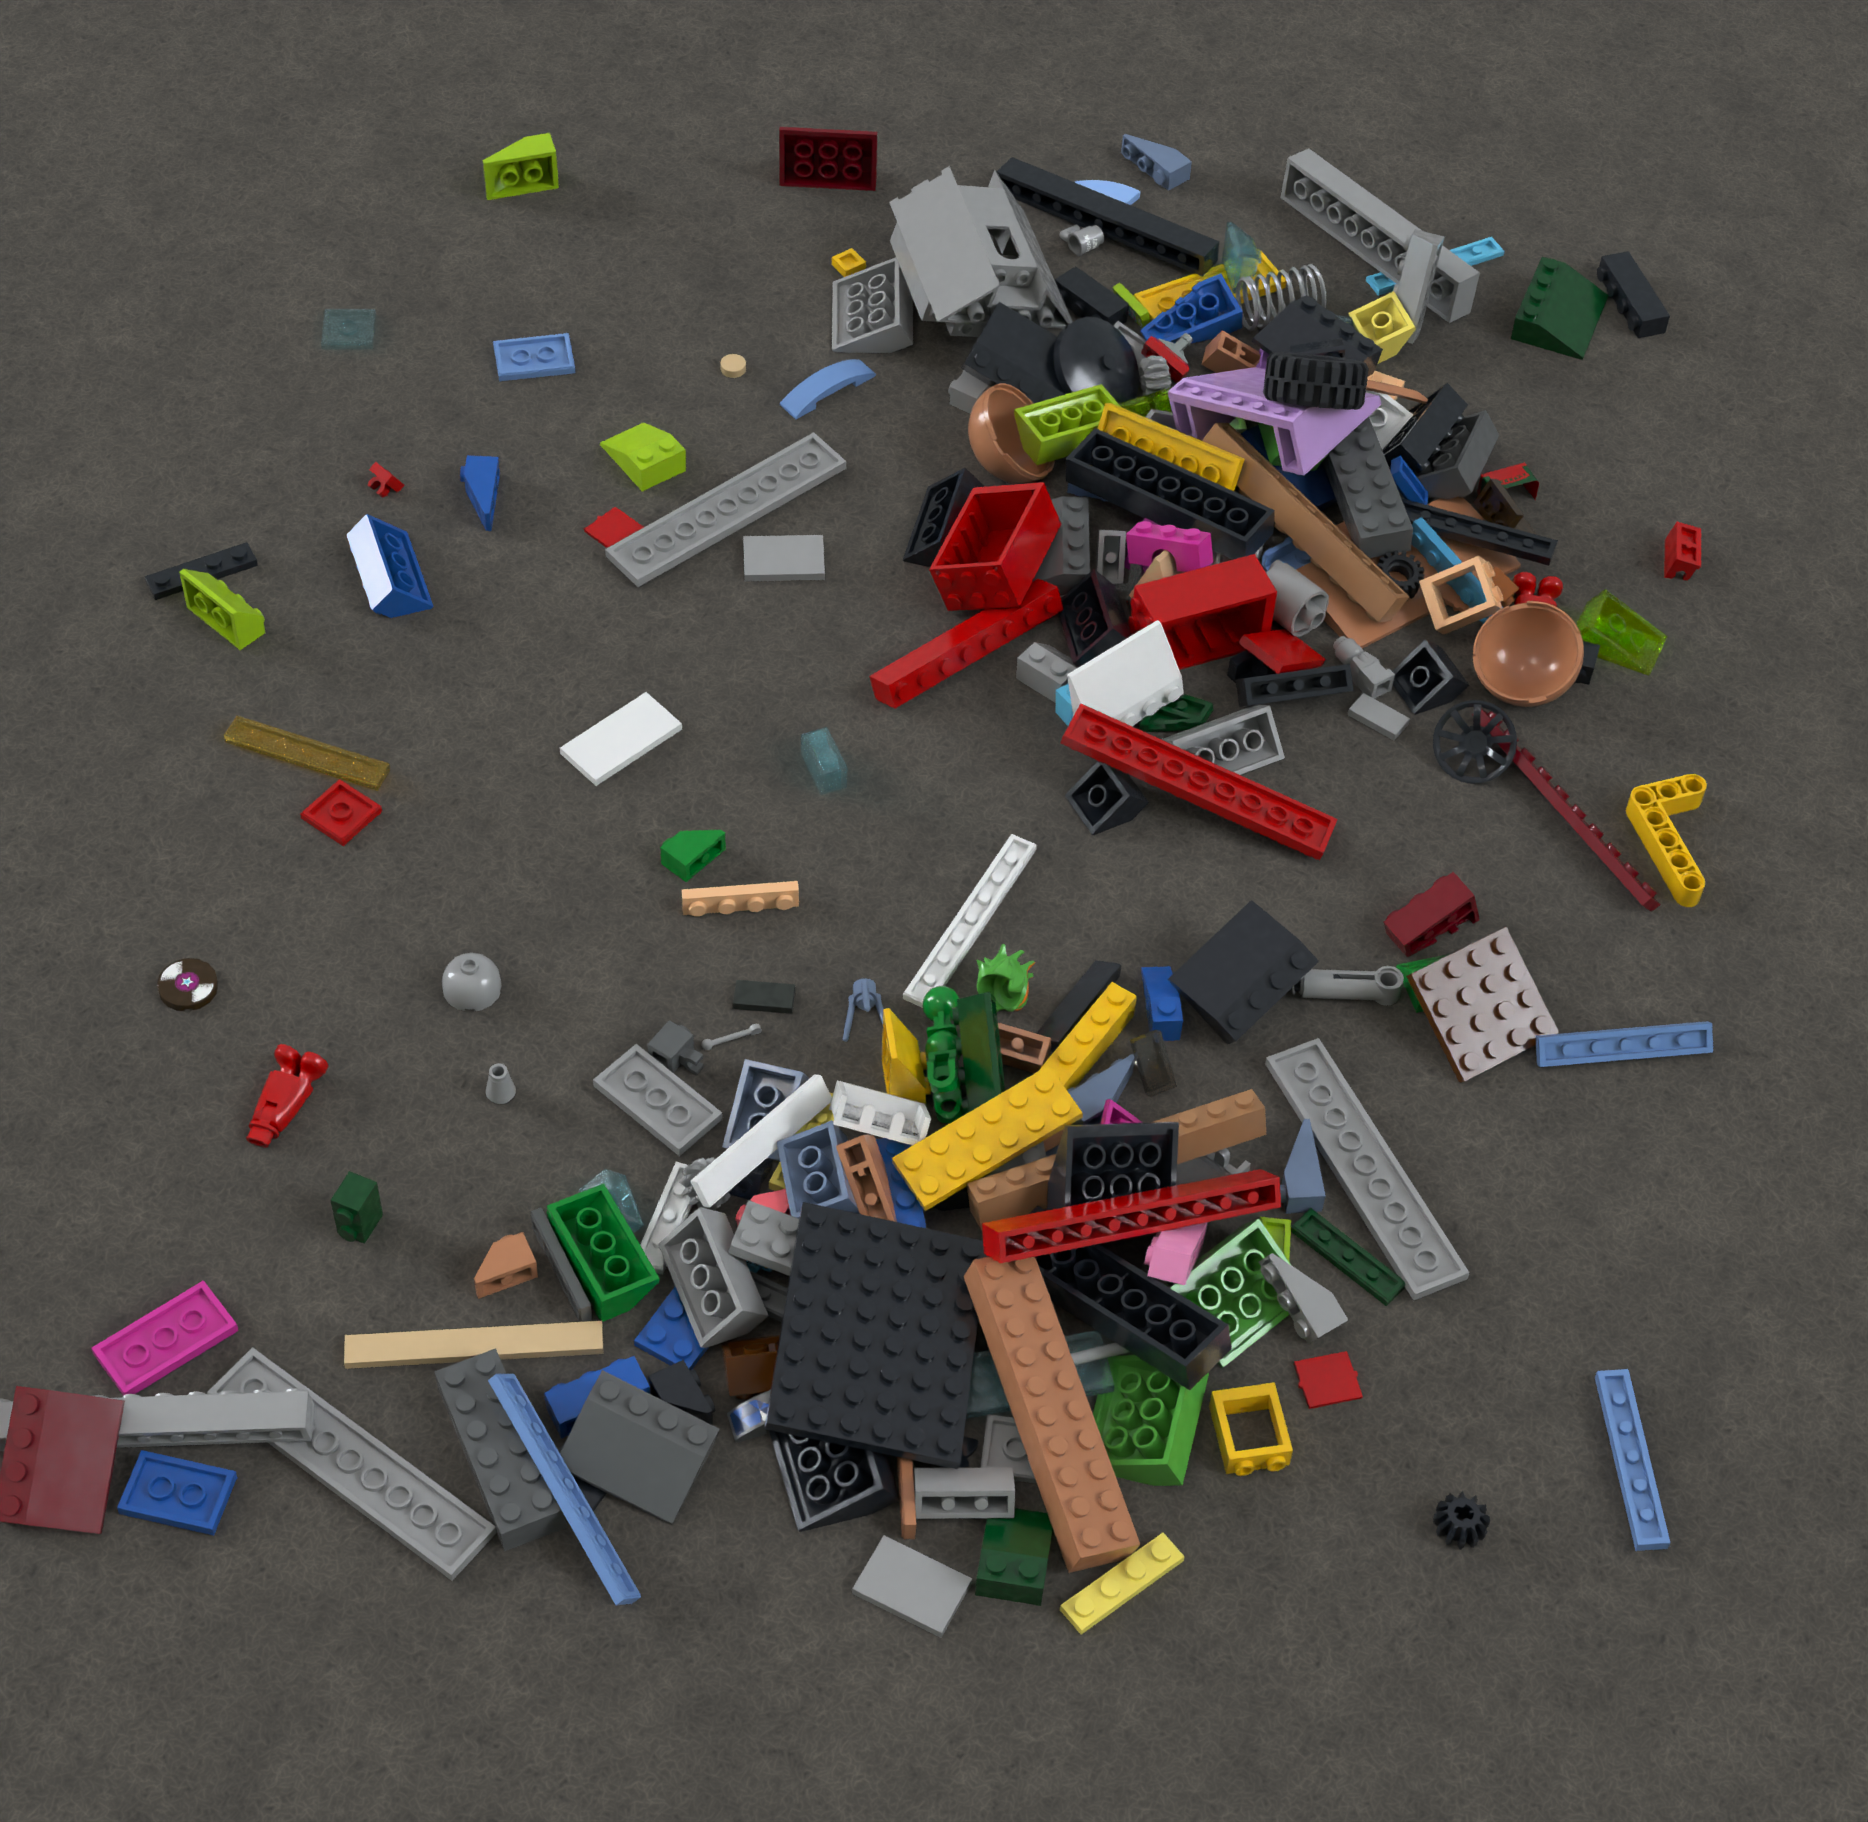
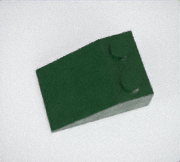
M1014 1508V1518H987L976 1579V1596L1041 1606L1053 1530L1048 1513Z

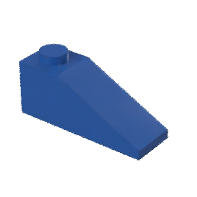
M467 455L466 464L461 466L460 481L465 482L466 493L485 530L492 531L500 479L499 457Z
M1141 967L1150 1041L1180 1040L1183 1017L1179 993L1167 980L1173 974L1171 967Z

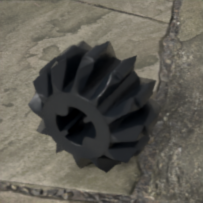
M1463 1491L1459 1493L1458 1498L1449 1493L1445 1501L1438 1502L1436 1513L1433 1517V1524L1438 1526L1436 1529L1437 1536L1447 1535L1446 1545L1451 1544L1454 1540L1457 1541L1460 1550L1464 1548L1465 1543L1474 1548L1478 1540H1483L1486 1537L1490 1516L1485 1515L1487 1511L1486 1504H1476L1478 1500L1476 1495L1471 1497V1499H1467Z

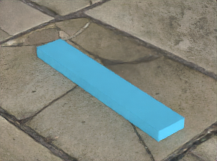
M1492 237L1450 250L1470 266L1504 255V250ZM1381 272L1366 277L1367 283L1378 296L1392 292L1396 284Z

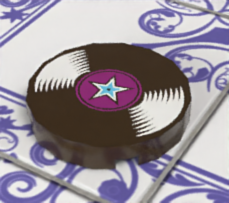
M194 958L177 960L166 966L160 973L157 982L160 999L167 1007L176 1011H185L184 1009L191 1008L192 1010L201 1009L212 1001L218 989L215 970L209 963Z

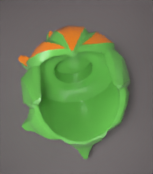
M1005 944L1001 945L999 953L993 960L986 957L984 958L985 963L978 959L976 960L979 968L976 987L979 994L990 992L995 997L997 1011L1013 1012L1021 1010L1027 1003L1029 993L1028 979L1033 977V973H1028V971L1035 962L1029 961L1020 965V962L1017 960L1024 954V951L1020 950L1011 956H1007Z

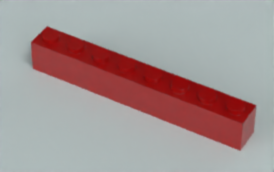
M1038 578L1031 583L1020 607L984 609L869 677L875 698L896 709L1063 611L1058 586Z

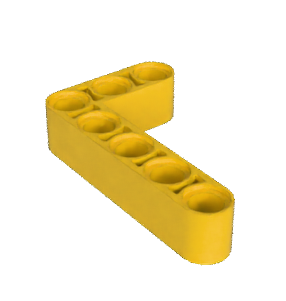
M1687 774L1637 786L1631 791L1626 807V814L1671 894L1676 902L1684 907H1693L1699 903L1705 887V879L1670 820L1669 815L1694 810L1701 805L1707 783L1703 777L1696 774Z

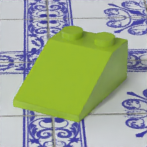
M550 133L524 137L483 160L487 200L559 188L557 156Z
M644 422L600 442V446L641 491L647 490L686 471V451L684 447L670 433Z

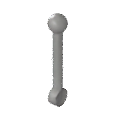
M753 1024L749 1029L714 1040L704 1039L701 1046L704 1050H710L717 1044L750 1034H759L762 1032L759 1024Z

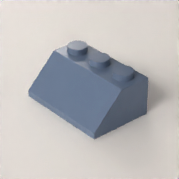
M833 1120L777 1142L790 1214L793 1217L799 1218L803 1202L860 1214L836 1149V1145L844 1143L848 1139L842 1130L833 1124Z

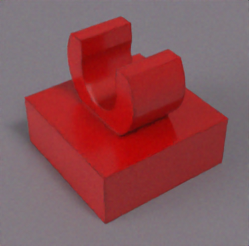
M377 462L369 469L377 477H373L369 481L368 486L375 490L381 485L376 492L381 497L389 494L390 487L399 492L405 486Z

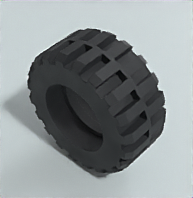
M1272 352L1267 357L1263 394L1267 400L1280 403L1357 410L1365 402L1369 368L1366 362L1347 358L1304 353Z

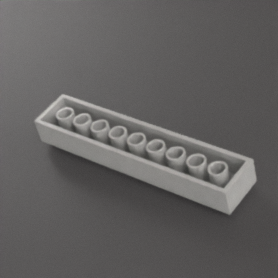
M1309 148L1288 157L1280 198L1399 285L1401 275H1398V268L1401 260L1406 259L1407 251L1404 250L1407 235L1412 236L1415 229L1422 230ZM1442 246L1427 307L1449 323L1469 314L1480 272Z

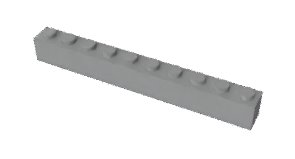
M290 1388L286 1392H271L265 1389H258L253 1393H238L227 1390L220 1394L190 1392L188 1395L174 1396L170 1393H158L155 1396L149 1397L126 1394L121 1398H111L125 1401L117 1448L312 1441L315 1404L309 1391L299 1388ZM94 1395L96 1397L108 1398L103 1395ZM0 1399V1451L5 1450L13 1401L7 1399Z

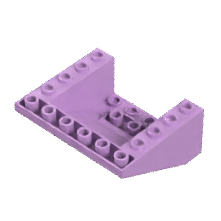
M1257 367L1186 377L1168 391L1177 431L1202 441L1215 423H1230L1236 417L1271 425L1274 428L1282 470L1303 476L1381 405L1380 396L1370 393L1365 394L1364 405L1357 410L1308 407L1270 401L1263 394L1266 369Z

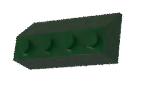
M990 992L957 999V1007L952 1008L954 1025L960 1026L961 1037L956 1038V1049L958 1056L963 1055L964 1067L959 1068L961 1086L966 1085L967 1097L962 1098L964 1115L1006 1091L996 999Z

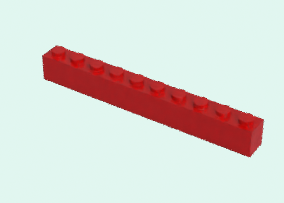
M1258 1169L982 1223L984 1254L999 1263H1006L1280 1208V1177Z

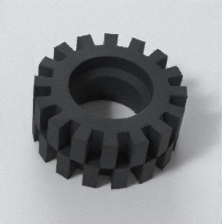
M1398 550L1393 551L1392 555L1389 552L1385 553L1384 557L1382 556L1379 559L1377 566L1411 599L1414 598L1420 588L1419 581L1424 579V568L1420 567L1421 562L1419 560L1414 562L1415 556L1412 554L1410 557H1406L1407 552L1402 551L1401 555H1398ZM1389 572H1399L1408 581L1395 580Z

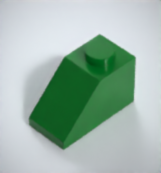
M722 830L680 831L674 837L665 840L660 847L661 864L687 882L726 850L725 832Z

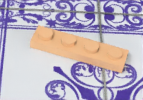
M798 881L682 890L683 915L696 917L707 913L731 914L734 911L749 910L751 912H759L763 909L778 908L780 910H787L792 907H799Z

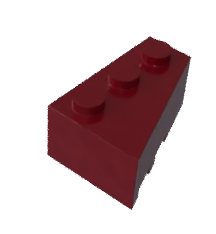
M1452 872L1447 876L1437 879L1433 886L1424 893L1416 894L1400 910L1397 909L1391 912L1383 923L1386 934L1406 957H1409L1437 942L1435 937L1447 931L1452 935L1459 931L1456 926L1468 920L1475 923L1480 919L1475 895Z

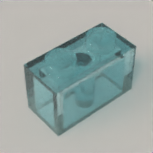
M825 727L801 734V756L820 795L847 788V765L828 728Z

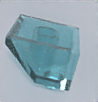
M1227 222L1222 262L1232 292L1236 293V286L1241 277L1246 278V276H1250L1253 278L1256 275L1257 265L1261 263V251L1259 248H1256L1254 239L1233 222Z

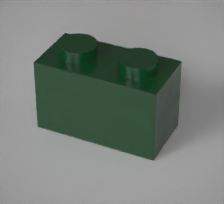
M349 1171L330 1200L336 1230L346 1241L354 1242L356 1240L365 1244L383 1216L378 1184L376 1181Z

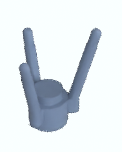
M866 978L857 980L853 984V994L848 997L849 1007L844 1027V1042H847L849 1039L855 1006L869 1012L875 1005L883 1025L884 1008L881 1002V995L876 993V983Z

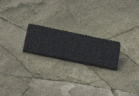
M1095 960L1036 1034L1051 1038V1052L1057 1049L1111 982L1115 983L1121 973L1120 964Z

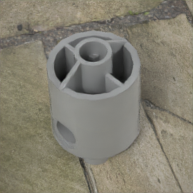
M1280 560L1274 561L1269 571L1266 572L1277 590L1273 620L1293 636L1301 637L1312 629L1317 628L1323 622L1329 604V595L1288 563H1283Z

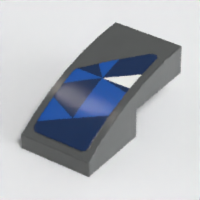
M771 1390L745 1401L727 1413L736 1443L767 1434L764 1428Z

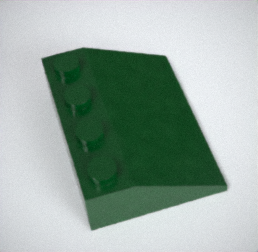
M1542 256L1515 317L1510 339L1583 360L1607 302L1608 294L1568 264Z

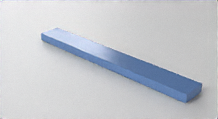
M495 1374L488 1382L613 1602L617 1606L632 1604L641 1598V1594L515 1374Z

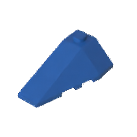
M1220 273L1198 282L1192 287L1190 293L1183 298L1180 297L1168 311L1160 313L1143 327L1141 334L1145 341L1152 336L1176 343L1185 333H1188L1193 338L1192 343L1214 339L1222 330L1229 334L1241 329L1243 311Z

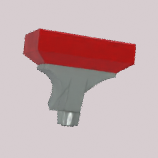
M1185 333L1176 343L1151 336L1145 342L1141 354L1146 358L1149 356H1162L1165 358L1169 366L1170 378L1178 383L1183 378H1186L1190 368L1183 350L1192 343L1193 338L1188 333Z

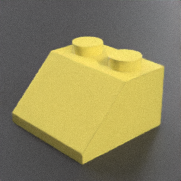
M1394 291L1348 313L1351 325L1355 330L1366 338L1373 340L1376 345L1383 349L1377 364L1397 355L1416 330Z

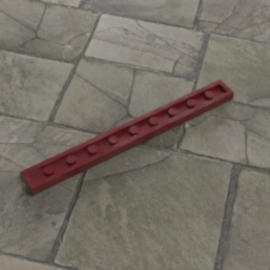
M1481 708V726L1485 728L1496 714L1493 711L1487 713ZM1502 720L1490 732L1492 737L1510 735L1508 729L1504 731L1501 728ZM1510 742L1497 743L1508 755ZM1517 745L1513 762L1642 906L1651 912L1661 904L1654 898L1657 892L1646 881L1642 884L1636 878L1639 872L1628 861L1624 864L1618 858L1622 855L1621 852L1611 842L1606 844L1601 839L1604 833L1594 823L1589 825L1584 820L1587 816L1586 813L1577 804L1572 806L1567 801L1570 796L1560 785L1554 787L1550 782L1553 778L1543 766L1536 767L1533 763L1536 758L1528 749L1524 747L1521 750Z

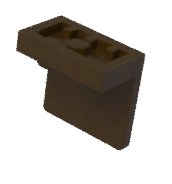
M1490 479L1474 501L1480 510V515L1488 522L1536 534L1498 479Z

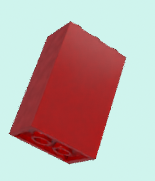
M1044 482L976 487L972 489L929 569L948 611L1020 607L1061 526L1060 519Z
M1248 555L1135 585L1133 598L1130 600L1132 610L1131 616L1128 618L1129 628L1133 635L1158 620L1162 624L1179 670L1233 656L1246 650L1239 643L1243 634L1271 631L1277 590L1256 555Z

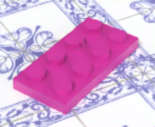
M203 1280L93 1346L91 1349L93 1355L124 1396L126 1394L138 1393L239 1330L236 1322Z

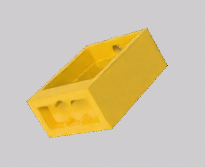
M1275 1382L1212 1391L1209 1408L1226 1474L1236 1473L1238 1476H1245L1251 1474L1254 1470L1266 1468L1269 1471H1278L1290 1464L1293 1449ZM1269 1409L1278 1445L1235 1451L1226 1415Z

